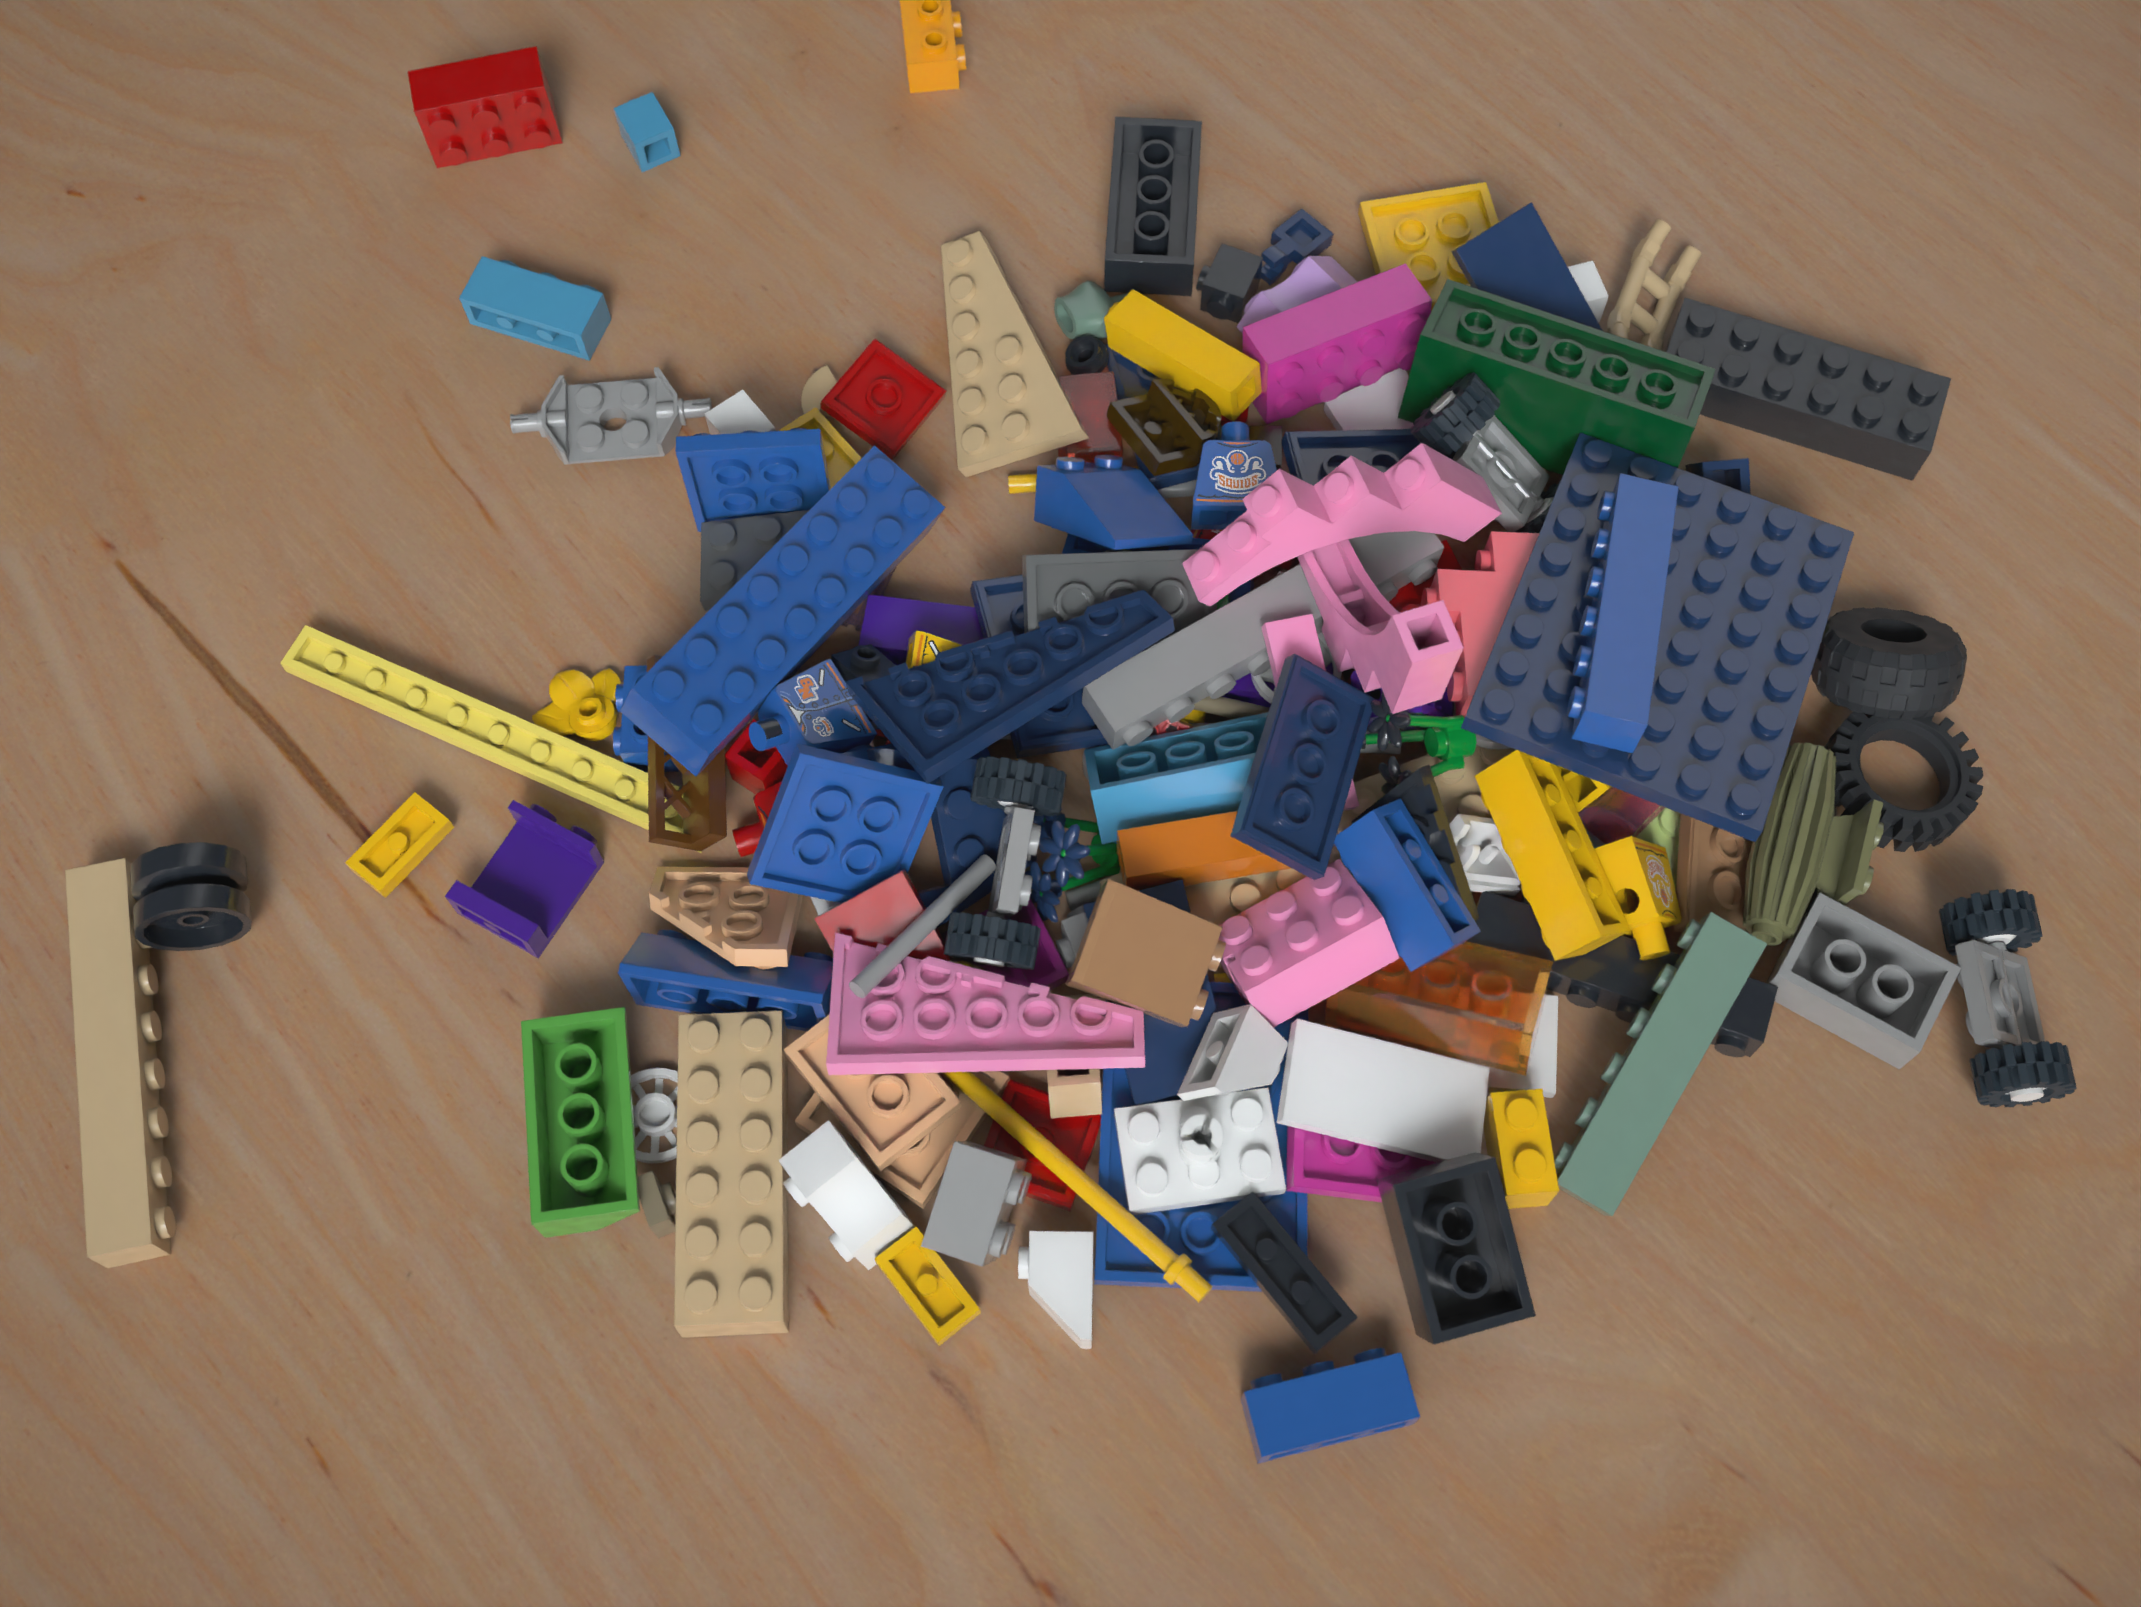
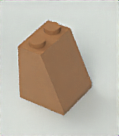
M1108 879L1100 888L1065 985L1125 1007L1144 1011L1146 1015L1181 1028L1187 1027L1190 1018L1198 1021L1204 1010L1209 991L1201 989L1207 970L1216 972L1222 959L1226 942L1218 939L1223 927Z

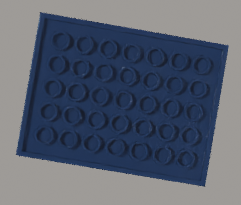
M1580 433L1461 728L1756 842L1764 828L1854 532ZM1620 473L1678 486L1648 725L1633 753L1572 739L1575 718L1567 717V708L1574 686L1579 687L1581 677L1573 675L1575 659L1581 645L1586 646L1587 639L1586 636L1579 635L1580 624L1586 606H1592L1593 597L1585 595L1587 580L1592 567L1598 566V558L1591 557V551L1598 528L1603 529L1604 521L1597 519L1598 507L1603 492L1613 491Z

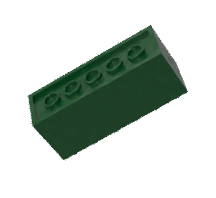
M1447 279L1420 334L1397 418L1414 423L1417 418L1421 417L1422 411L1432 405L1431 402L1436 397L1439 398L1445 389L1451 388L1458 379H1463L1465 375L1474 372L1500 400L1499 408L1494 411L1497 419L1536 462L1550 472L1564 474L1580 433L1678 468L1695 429L1716 369Z

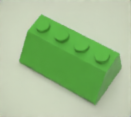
M625 1007L521 1021L531 1224L547 1238L597 1231L640 1212Z

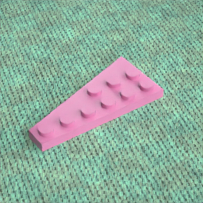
M835 932L826 1059L829 1075L1145 1068L1144 1011L1086 996L1076 1000L1050 993V987L1035 983H1031L1030 987L1006 982L1004 975L930 956L923 960L906 956L864 998H860L852 992L849 983L887 945L878 943L877 947L873 948L854 943L852 936Z

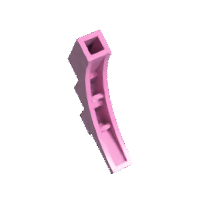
M1421 443L1384 473L1350 456L1314 486L1278 469L1242 499L1247 508L1246 512L1182 564L1198 601L1212 606L1252 578L1278 564L1314 549L1362 536L1406 531L1443 534L1465 542L1501 515L1502 512L1482 476Z
M1349 539L1297 556L1324 621L1321 630L1338 672L1355 668L1364 693L1382 688L1392 714L1442 698L1464 648L1443 600L1400 613L1384 598L1368 576Z

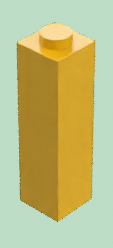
M1134 289L1120 302L1113 304L1104 317L1109 348L1157 377L1173 380L1174 387L1181 391L1192 394L1195 389L1201 390L1214 401L1220 414L1232 422L1262 393L1259 362Z

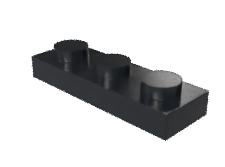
M1253 1191L1212 1224V1231L1314 1355L1356 1321V1314Z

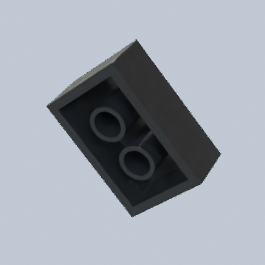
M1475 1152L1376 1179L1417 1336L1435 1345L1536 1316L1495 1157Z

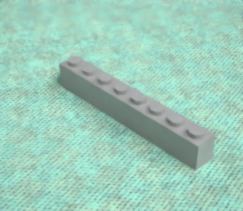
M1418 531L1378 533L1349 539L1366 573L1388 602L1396 596L1398 589L1412 582L1414 585H1419L1432 577L1438 569L1437 564L1444 549L1443 544L1435 533ZM1297 565L1144 650L1083 687L1082 704L1112 750L1125 743L1128 746H1134L1142 742L1152 733L1153 727L1168 719L1170 723L1179 721L1194 709V704L1208 696L1211 699H1217L1228 693L1236 685V680L1250 672L1253 676H1257L1270 669L1271 665L1261 628L1265 623L1312 614L1317 635L1320 634L1324 621L1301 565Z

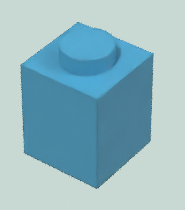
M653 92L613 108L621 137L641 172L681 156L674 128Z

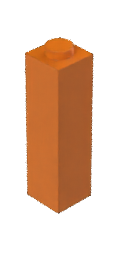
M1238 811L1117 830L1116 850L1123 885L1137 891L1178 880H1183L1184 886L1292 868L1230 836Z

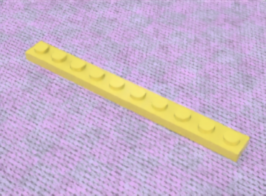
M307 625L304 626L280 663L284 670L292 675L649 830L648 773ZM672 784L676 790L680 788L679 786ZM670 805L665 809V830L683 833V819L673 806Z

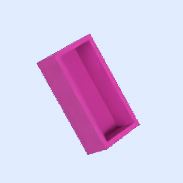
M1405 263L1243 327V354L1260 363L1262 393L1252 403L1266 425L1282 418H1290L1298 412L1322 402L1334 400L1339 395L1358 386L1374 384L1383 375L1398 368L1402 370L1411 369L1420 334L1431 314L1432 299Z

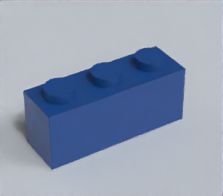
M1401 798L1370 811L1336 835L1334 844L1340 853L1343 864L1351 871L1357 883L1384 917L1397 953L1404 960L1410 972L1439 958L1481 932Z
M1377 1348L1353 1356L1355 1364L1335 1369L1333 1361H1324L1304 1367L1302 1369L1303 1377L1283 1381L1281 1374H1272L1250 1381L1251 1390L1243 1392L1241 1403L1257 1464L1413 1425L1420 1418V1414L1402 1353L1387 1356L1385 1348Z

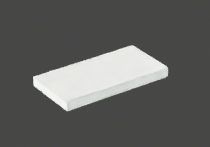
M1296 1019L1291 1023L1277 1123L1437 1163L1475 1152L1480 1153L1490 1068Z

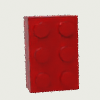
M537 46L407 71L414 113L437 168L457 166L462 163L501 157L532 149H542L547 146L563 143L554 99Z

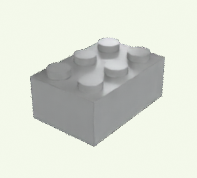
M1819 893L1806 908L1794 937L1788 939L1766 983L1778 987L1775 997L1776 1003L1900 1070L1920 1053L1961 967L1830 897Z

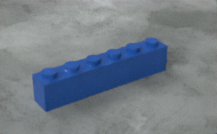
M1620 473L1613 491H1604L1602 494L1597 519L1604 521L1603 529L1598 528L1591 551V557L1598 558V566L1592 567L1585 590L1586 596L1593 597L1592 606H1586L1579 629V635L1587 637L1586 646L1581 645L1579 647L1573 668V675L1579 676L1581 679L1579 687L1574 686L1567 708V717L1575 718L1572 739L1633 753L1648 725L1678 486Z

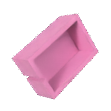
M1340 859L1327 865L1324 877L1313 880L1307 876L1219 924L1223 928L1218 940L1226 942L1220 961L1226 975L1245 1004H1251L1272 1027L1283 1023L1399 959L1384 917Z

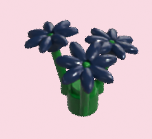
M1061 811L1058 816L1034 815L1033 819L1034 824L1041 826L1040 850L1043 853L1048 852L1052 854L1044 861L1042 870L1044 872L1056 870V879H1051L1049 873L1042 875L1036 861L1032 862L1030 870L1025 872V875L1032 876L1030 897L1033 903H1037V911L1042 921H1046L1049 918L1054 923L1058 922L1054 906L1060 904L1059 897L1062 896L1063 891L1103 876L1119 874L1120 871L1116 850L1117 844L1113 842L1101 843L1097 822L1066 818L1065 814ZM1080 831L1097 833L1092 838L1091 845H1083L1077 842ZM1087 856H1092L1093 860L1100 864V866L1084 872L1079 861Z

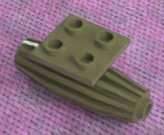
M1798 742L1794 743L1793 746L1789 745L1763 831L1757 841L1752 842L1745 872L1743 927H1746V930L1751 935L1767 943V945H1779L1782 941L1794 937L1814 892L1816 896L1822 893L1846 905L1856 896L1863 895L1868 890L1873 879L1874 869L1869 866L1872 851L1879 844L1884 831V824L1879 822L1883 802L1873 799L1854 815L1834 816L1836 756H1833L1831 750H1827L1821 745L1817 746L1807 742L1805 744Z

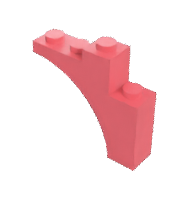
M1491 531L1484 550H1478L1476 553L1475 571L1437 569L1431 587L1424 588L1421 606L1443 600L1464 647L1447 685L1448 700L1455 702L1456 715H1463L1464 718L1466 716L1539 533Z

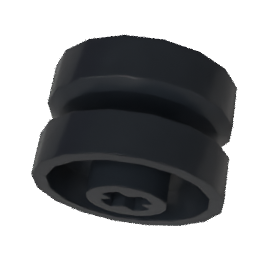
M206 842L178 843L146 852L131 863L132 896L138 901L134 905L133 910L135 938L143 945L170 951L204 950L236 941L250 931L252 924L250 899L244 893L248 885L247 862L239 850L222 844Z

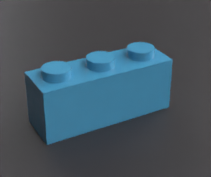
M483 256L459 297L469 323L588 361L591 360L611 321L604 294L594 287L585 284L578 286L559 280L550 273L532 272L519 268L516 264L507 260L496 261Z

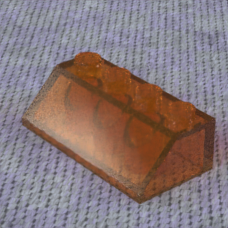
M1467 941L1410 972L1404 960L1399 956V959L1328 997L1325 1026L1526 1076L1538 1034L1553 961Z

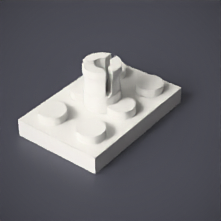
M1268 1088L1225 1093L1186 1101L1181 1099L1114 1109L1128 1211L1132 1215L1242 1200L1252 1191L1257 1197L1285 1194L1286 1184Z

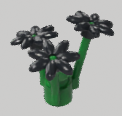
M1383 692L1381 700L1374 699L1370 703L1373 713L1378 718L1369 724L1368 731L1370 733L1365 734L1361 749H1365L1366 745L1377 744L1379 750L1384 751L1389 743L1400 748L1402 742L1424 741L1428 754L1431 757H1438L1440 760H1443L1430 767L1433 777L1449 770L1464 768V757L1472 756L1476 750V734L1461 728L1464 721L1463 715L1449 717L1408 714L1406 710L1392 714ZM1407 726L1429 727L1426 730L1400 731V729L1403 730ZM1394 756L1388 759V765L1385 763L1379 764L1378 769L1386 781L1382 786V792L1387 794L1413 773L1408 769L1401 773L1400 766Z

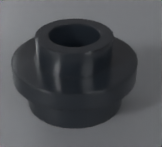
M1080 336L1074 339L1066 349V368L1076 379L1088 380L1094 378L1107 366L1109 351L1101 340L1091 336Z

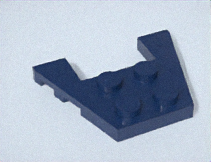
M885 748L867 750L870 761L916 771L898 750ZM967 759L940 776L944 787L932 813L931 821L944 884L917 891L926 908L981 855L989 856L996 864L1003 820L1008 814L1004 813L1002 809L989 808L987 805H979L971 801L976 759ZM1037 853L1035 856L1031 855L1029 861L1026 860L1025 869L1029 867L1032 862L1038 861ZM995 871L951 913H961L989 894L992 890ZM950 914L937 926V928L950 920Z

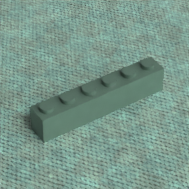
M1712 912L1701 918L1700 922L1691 919L1676 944L1684 950L1674 966L1666 963L1651 987V990L1658 993L1649 1011L1642 1007L1638 1010L1626 1031V1034L1633 1038L1623 1055L1615 1052L1610 1058L1600 1079L1607 1082L1598 1100L1589 1097L1580 1110L1575 1124L1582 1128L1573 1144L1570 1145L1564 1141L1554 1156L1559 1189L1604 1216L1614 1215L1767 943Z

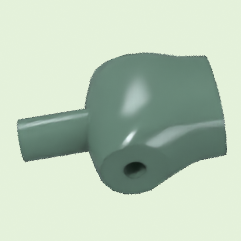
M1086 281L1069 294L1056 298L1054 313L1057 323L1063 333L1070 339H1076L1080 336H1091L1097 339L1106 338L1104 317L1111 306L1116 302H1120L1128 293L1109 297L1098 284Z

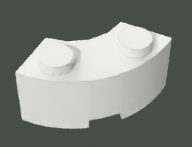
M829 1120L778 1160L790 1176L783 1182L788 1192L801 1207L810 1203L835 1232L828 1237L830 1242L847 1262L855 1257L870 1270L876 1265L874 1258L915 1228V1225L880 1180L874 1177L859 1154Z

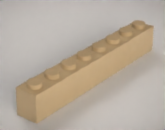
M126 858L65 870L87 1258L106 1268L171 1255L170 1237H174L176 1232L175 1217L172 1209L167 1205L166 1187L172 1184V1169L168 1158L164 1156L163 1137L168 1135L169 1124L165 1110L160 1107L159 1089L165 1086V1072L161 1061L157 1058L156 1041H159L162 1037V1027L159 1016L153 1008V994L158 992L159 984L155 968L150 964L149 948L151 947L143 945L135 938L133 910L134 905L138 901L132 896L131 863Z

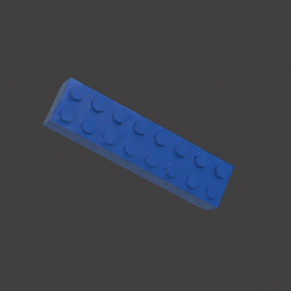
M874 445L631 688L620 712L694 776H697L755 716L770 692L777 685L789 680L929 533L946 507Z

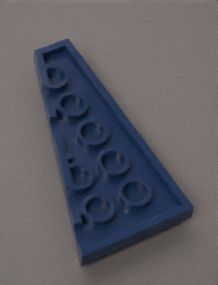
M1141 590L1089 606L1084 613L1085 615L1058 623L1056 617L1038 622L1039 629L1017 636H1014L1011 630L939 652L933 662L908 669L906 663L888 668L890 675L864 682L861 676L845 681L849 695L922 779L929 784L1175 631L1173 617L1145 590Z

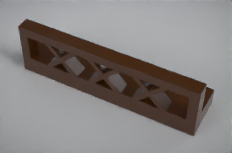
M653 655L647 659V672L662 656ZM648 736L649 842L701 852L727 837L725 747L697 776H694ZM669 759L672 760L682 773L683 785L678 790L673 787L664 775V764ZM670 805L673 806L683 819V833L665 830V809Z

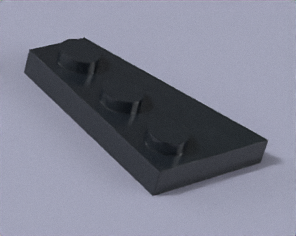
M1426 765L1417 769L1351 822L1353 824L1370 811L1401 798L1476 922L1480 917L1430 765Z

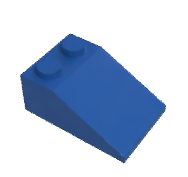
M1096 455L1095 463H1084V459L1076 457L1056 458L1055 465H1037L1035 522L1114 550L1192 544L1193 534L1144 473L1140 469L1123 465L1122 457Z

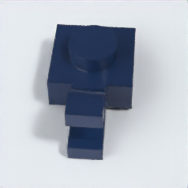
M1303 209L1299 210L1272 232L1270 242L1272 246L1261 254L1263 261L1266 262L1262 266L1261 279L1271 286L1282 276L1290 262L1293 261L1298 265L1308 256H1318L1330 247L1334 234Z

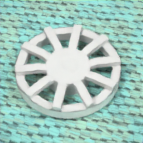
M650 1068L639 1071L631 1076V1087L640 1098L636 1106L633 1105L634 1128H640V1132L635 1137L636 1149L647 1135L651 1136V1153L636 1150L637 1161L663 1163L676 1158L677 1138L671 1130L677 1127V1106L673 1104L677 1099V1087L669 1096L663 1094L664 1079H670L678 1083V1072L675 1070ZM656 1078L655 1093L646 1094L639 1083ZM665 1135L673 1148L659 1153L660 1136Z

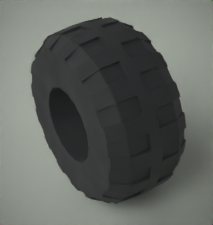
M1879 607L1853 608L1852 610L1837 612L1827 620L1811 676L1812 681L1823 697L1826 696L1830 702L1846 707L1851 711L1882 718H1924L1933 716L1936 712H1942L1956 700L1964 678L1967 649L1958 632H1954L1952 627L1937 621L1935 618L1905 610Z

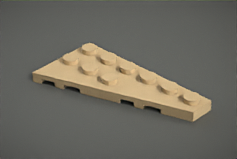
M978 231L942 244L941 253L958 470L965 477H969L1088 439L1089 436L1084 426L1079 422L1073 410L1074 407L1067 394L1063 391L1056 377L1057 374L1036 333L1027 321L1019 300L1012 292L1005 278L1006 275L988 240Z

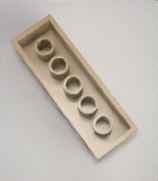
M782 1011L678 1016L674 1327L682 1338L789 1333L788 1190L783 1184L788 1179V1173L778 1161L788 1153L787 1056L783 1050L787 1047V1027Z

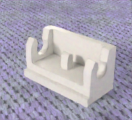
M1458 814L1449 826L1470 890L1473 892L1488 891L1499 895L1515 896L1520 891L1519 885L1521 882L1510 857L1502 847L1501 836L1494 820Z

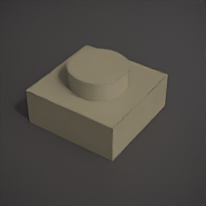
M653 1171L638 1176L639 1199L650 1229L658 1238L675 1232L673 1214H676V1194L671 1183L668 1182L662 1185Z

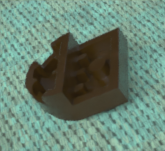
M1170 379L1152 380L1146 395L1110 402L1106 413L1108 420L1154 477L1199 465L1203 444L1208 440L1216 439L1221 420L1220 411L1209 396L1199 389H1195L1192 394L1174 389V381Z

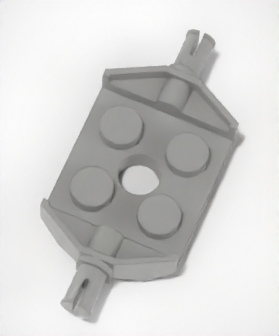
M654 367L656 378L567 385L564 375H559L541 405V410H538L537 413L510 414V426L513 434L539 431L542 438L547 437L557 456L565 465L661 457L674 448L676 437H678L681 427L686 425V419L705 417V413L712 409V402L710 397L695 400L678 398V394L659 367ZM622 418L626 420L625 425L619 430L608 431L603 428L610 419Z

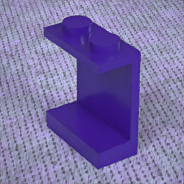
M513 800L508 809L516 824L471 888L456 880L445 897L457 914L539 959L604 864V860L596 847L597 840L584 829L572 826L568 830L555 823L557 821L556 817L543 807L532 804L528 808Z

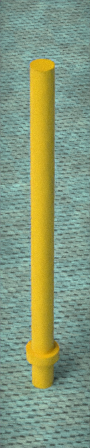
M942 1072L954 1085L1165 1272L1163 1278L1170 1285L1176 1282L1198 1302L1205 1298L1213 1286L1190 1266L1192 1260L1184 1253L1178 1256L972 1072Z

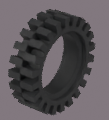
M1853 711L1824 746L1825 749L1833 752V756H1836L1835 808L1839 806L1845 808L1840 816L1856 814L1873 799L1883 802L1879 822L1884 824V831L1877 847L1884 849L1892 839L1894 841V851L1905 852L1911 845L1915 852L1925 850L1930 844L1935 847L1949 837L1979 804L1976 800L1982 795L1983 786L1977 783L1983 778L1982 767H1971L1978 760L1979 756L1975 749L1961 750L1969 740L1963 731L1954 737L1947 733L1955 724L1949 718L1945 717L1937 725L1932 721L1934 715L1924 718L1900 719L1875 717L1874 715ZM1882 740L1902 743L1917 751L1930 763L1938 778L1940 794L1937 804L1923 810H1907L1883 800L1871 789L1864 778L1860 764L1862 748L1869 743Z

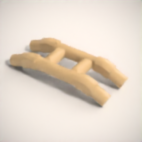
M1657 219L1646 237L1642 238L1631 258V267L1616 306L1611 311L1607 321V333L1628 339L1631 322L1645 333L1640 344L1661 350L1664 340L1662 339L1680 292H1683L1684 286L1692 274V269L1702 255L1697 248L1688 245L1677 262L1671 266L1664 280L1655 274L1649 267L1652 266L1655 257L1661 249V244L1671 230V226L1666 222ZM1641 287L1658 299L1653 316L1636 303Z

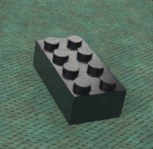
M1115 117L1105 249V292L1129 293L1134 289L1141 294L1192 297L1202 121Z

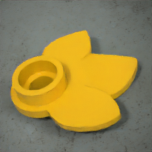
M610 668L600 671L591 679L583 672L577 670L561 671L551 679L549 684V695L553 702L532 715V720L535 725L561 736L576 733L578 736L589 741L602 740L608 737L616 727L617 710L614 706L616 702V685L622 684L618 675Z

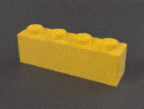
M1515 750L1476 774L1474 777L1481 790L1482 801L1492 815L1501 836L1502 847L1512 861L1521 882L1522 893L1533 909L1541 928L1543 941L1550 949L1554 960L1585 955L1631 931L1557 765Z

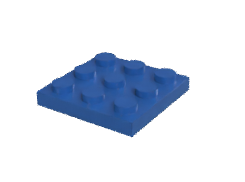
M793 428L788 431L770 432L749 430L734 434L711 435L708 433H698L693 436L676 437V456L698 532H701V522L810 510L831 489L820 429Z
M797 743L747 871L749 884L842 903L903 869L908 873L944 786L940 777L927 784L916 771Z

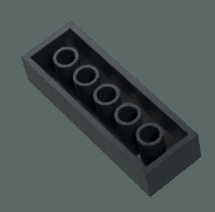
M1684 298L1664 351L1716 369L1700 415L1913 481L1932 451L1951 378L1688 298Z

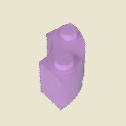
M1308 256L1294 268L1292 275L1272 289L1261 291L1252 297L1245 306V315L1236 327L1243 333V327L1347 287L1357 283V281L1331 256Z

